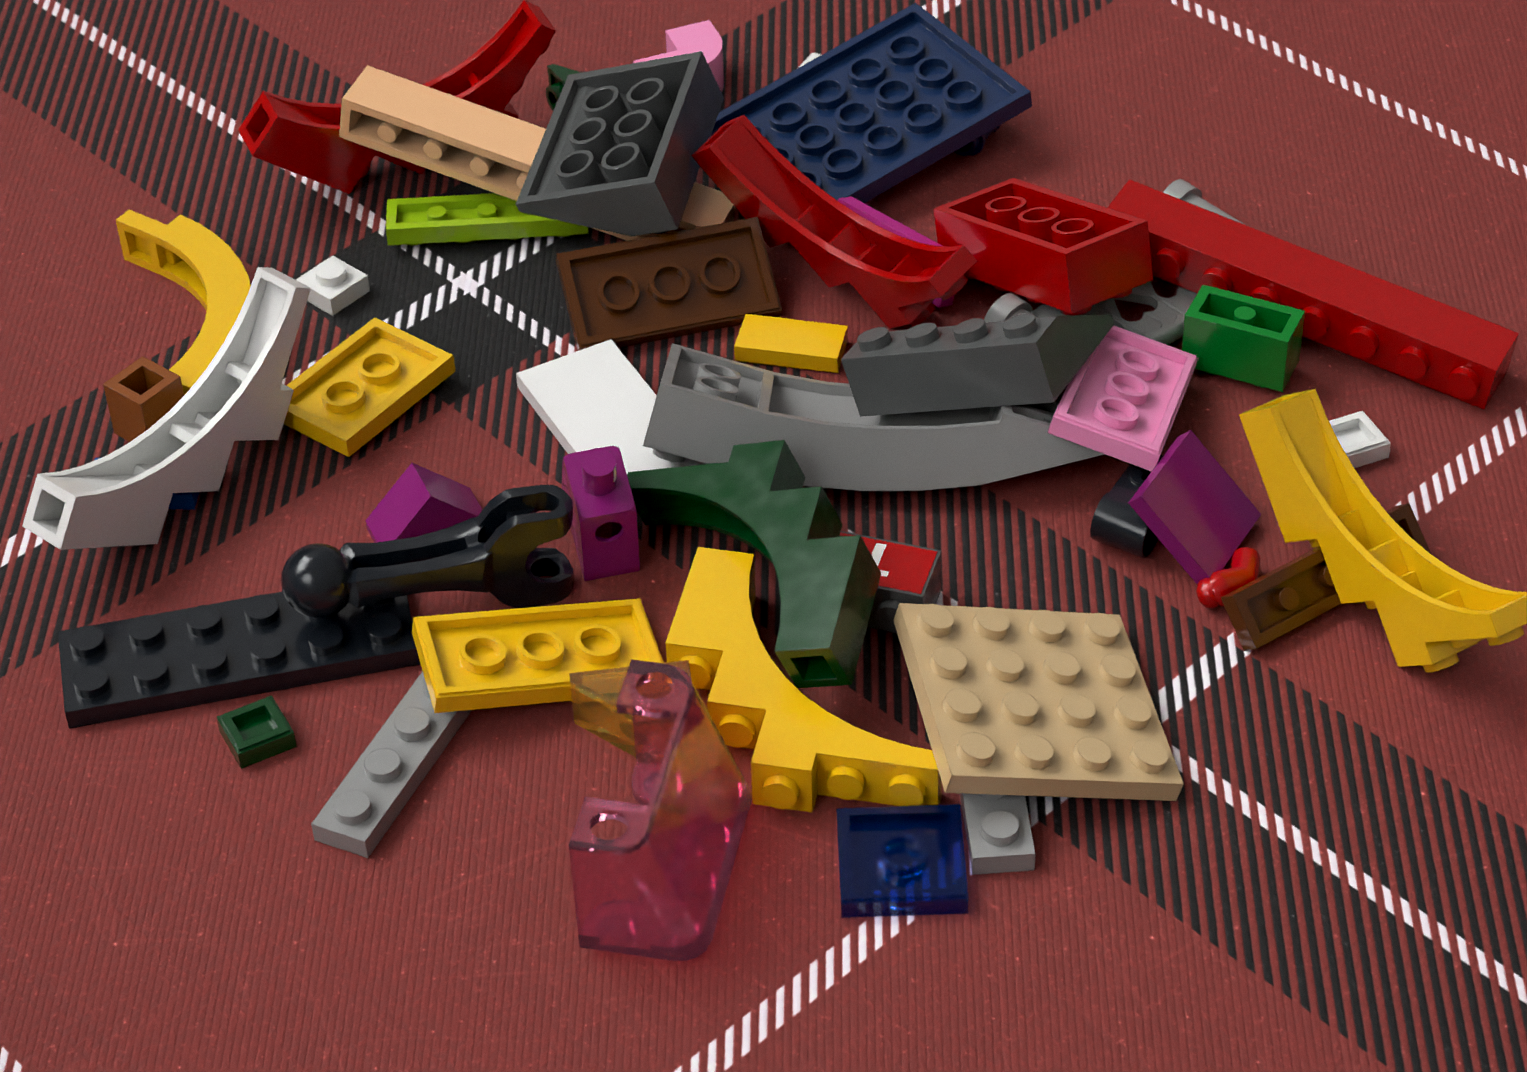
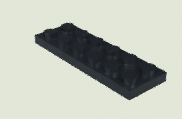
M276 592L58 631L64 709L69 729L421 665L412 635L413 622L407 595L383 599L360 608H356L348 603L345 608L332 616L313 618L297 612L289 605L283 592Z

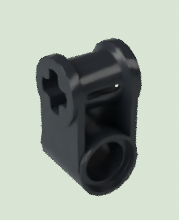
M1129 463L1122 476L1111 491L1102 497L1095 510L1090 528V537L1093 540L1141 558H1147L1151 554L1158 538L1128 504L1151 471Z

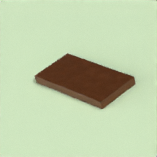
M758 217L568 251L556 255L557 268L577 351L610 339L618 348L742 325L745 314L779 318L782 313Z

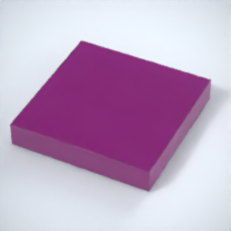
M1191 430L1176 438L1128 502L1197 585L1201 579L1210 578L1213 572L1224 568L1234 551L1261 515Z

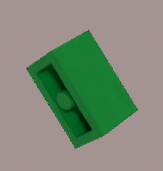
M1202 285L1184 317L1182 351L1196 355L1199 358L1195 369L1208 374H1216L1250 383L1257 387L1283 392L1300 360L1305 311Z

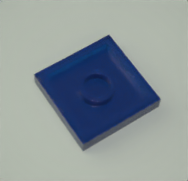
M960 804L836 808L841 918L968 914L969 898Z

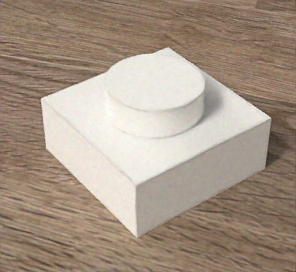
M333 255L296 279L311 288L307 301L332 316L370 291L367 274Z

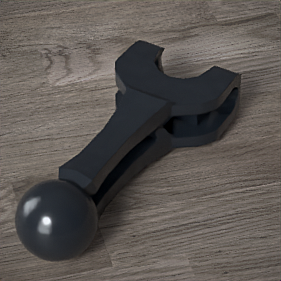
M555 485L512 488L503 491L491 499L477 517L417 537L377 543H345L341 549L322 543L309 544L296 550L286 561L281 574L282 592L293 609L313 618L332 616L345 608L348 603L356 608H360L383 599L437 591L490 592L500 602L514 608H528L556 603L567 598L572 592L574 585L573 567L567 557L556 548L536 547L562 538L568 533L573 521V501L563 489ZM541 576H551V578H540V577H541Z

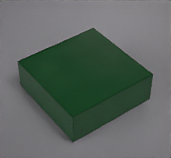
M272 695L216 717L219 731L241 769L297 747L294 732Z

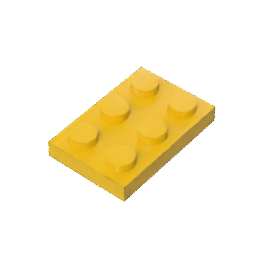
M374 317L286 385L294 391L283 424L350 457L455 372L454 355Z

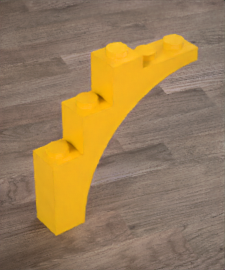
M1316 389L1283 395L1239 414L1285 543L1309 540L1311 548L1320 546L1341 604L1365 602L1367 609L1377 608L1398 667L1423 665L1424 671L1427 673L1439 671L1459 662L1458 652L1477 644L1487 638L1490 646H1495L1513 641L1525 634L1522 626L1527 624V592L1495 588L1475 581L1450 568L1413 540L1390 517L1354 469L1332 429Z
M698 547L665 642L667 673L669 676L668 684L711 690L707 700L710 743L754 749L751 759L753 804L770 806L777 809L813 812L817 795H823L844 800H858L938 812L942 796V781L933 751L885 739L857 728L827 712L806 697L785 677L773 662L759 638L752 618L756 598L754 554Z

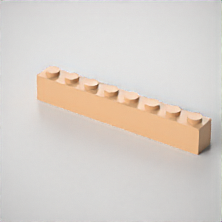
M367 65L342 98L339 137L517 201L546 129ZM694 182L679 228L666 233L732 222L736 207L722 191ZM596 229L601 232L610 234L612 236L624 239L626 241L655 235H661L650 233L637 236H628L619 233Z

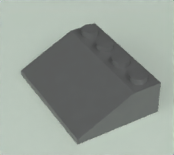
M703 52L568 75L517 199L516 206L519 212L628 236L650 233L662 234L678 229L700 168L691 155L711 137L724 100Z
M1020 314L1006 321L985 323L984 319L974 318L963 321L955 326L937 327L934 323H922L908 330L889 331L886 327H877L861 333L857 337V342L842 357L841 361L860 417L1050 403L1056 401L1113 327L1114 321L1112 314L1035 318L1033 314Z

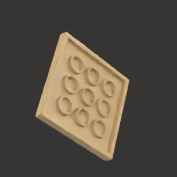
M899 603L893 621L945 793L1177 800L1184 783L1120 615Z

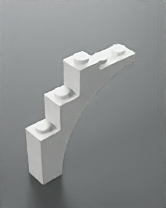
M257 267L249 293L233 327L211 363L190 390L148 430L112 453L82 466L59 472L37 474L22 527L60 550L158 544L173 493L219 491L234 441L279 439L294 391L282 384V380L311 288L274 268Z

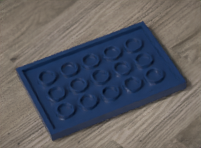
M914 3L720 111L711 136L725 122L744 114L788 161L837 201L838 198L852 196L866 203L1031 108L1032 98L1030 90L920 5Z

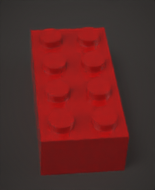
M1011 178L934 208L938 244L948 247L964 245L977 260L964 274L967 279H977L994 285V288L997 290L1010 291L1024 296L1029 302L1043 303L1057 308L1065 315L1085 314L1092 309V305L1109 298L1128 296L1132 293L1133 288L1153 280L1148 221L1016 178Z

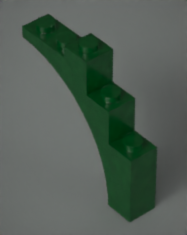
M785 440L733 445L728 462L628 472L627 477L636 511L645 525L673 524L718 531L756 549L774 565L779 580L781 598L780 627L775 653L797 688L852 685L881 572L860 535L840 536L843 524L822 486L803 488L806 477Z

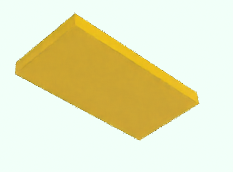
M640 598L413 617L412 635L434 713L667 691L669 676Z

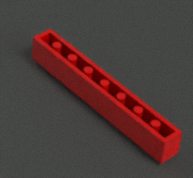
M1130 179L1107 207L1148 221L1153 276L1195 293H1198L1202 285H1207L1304 310L1303 337L1485 410L1508 371L1519 333Z

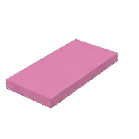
M1113 325L1067 385L1047 433L1152 472L1159 461L1199 358L1191 353Z

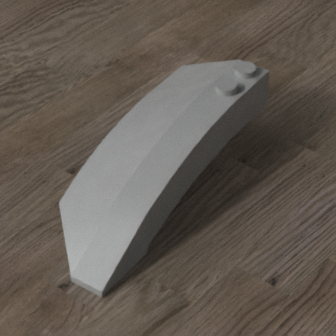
M673 343L643 446L653 449L654 455L667 461L684 462L685 458L711 464L728 462L733 445L785 440L806 477L803 486H822V488L856 491H922L978 486L1104 455L1098 451L1047 433L1053 415L1059 405L1056 401L1050 403L860 417L848 383L826 382L776 373Z

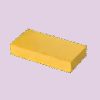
M745 314L734 345L735 361L838 373L848 342V326Z

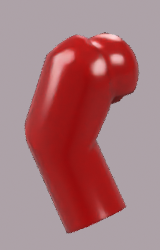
M1249 547L1235 550L1232 555L1231 568L1215 571L1211 574L1210 578L1201 579L1196 587L1200 603L1208 609L1216 608L1219 605L1224 607L1221 597L1259 577L1261 560L1257 550Z

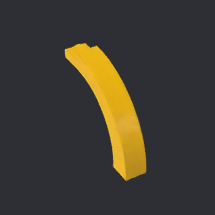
M129 209L116 219L124 260L176 282L197 298L206 310L204 323L194 343L184 356L169 369L181 377L185 395L206 370L223 345L251 287L250 280L241 260L231 247L200 223L180 214L166 225Z

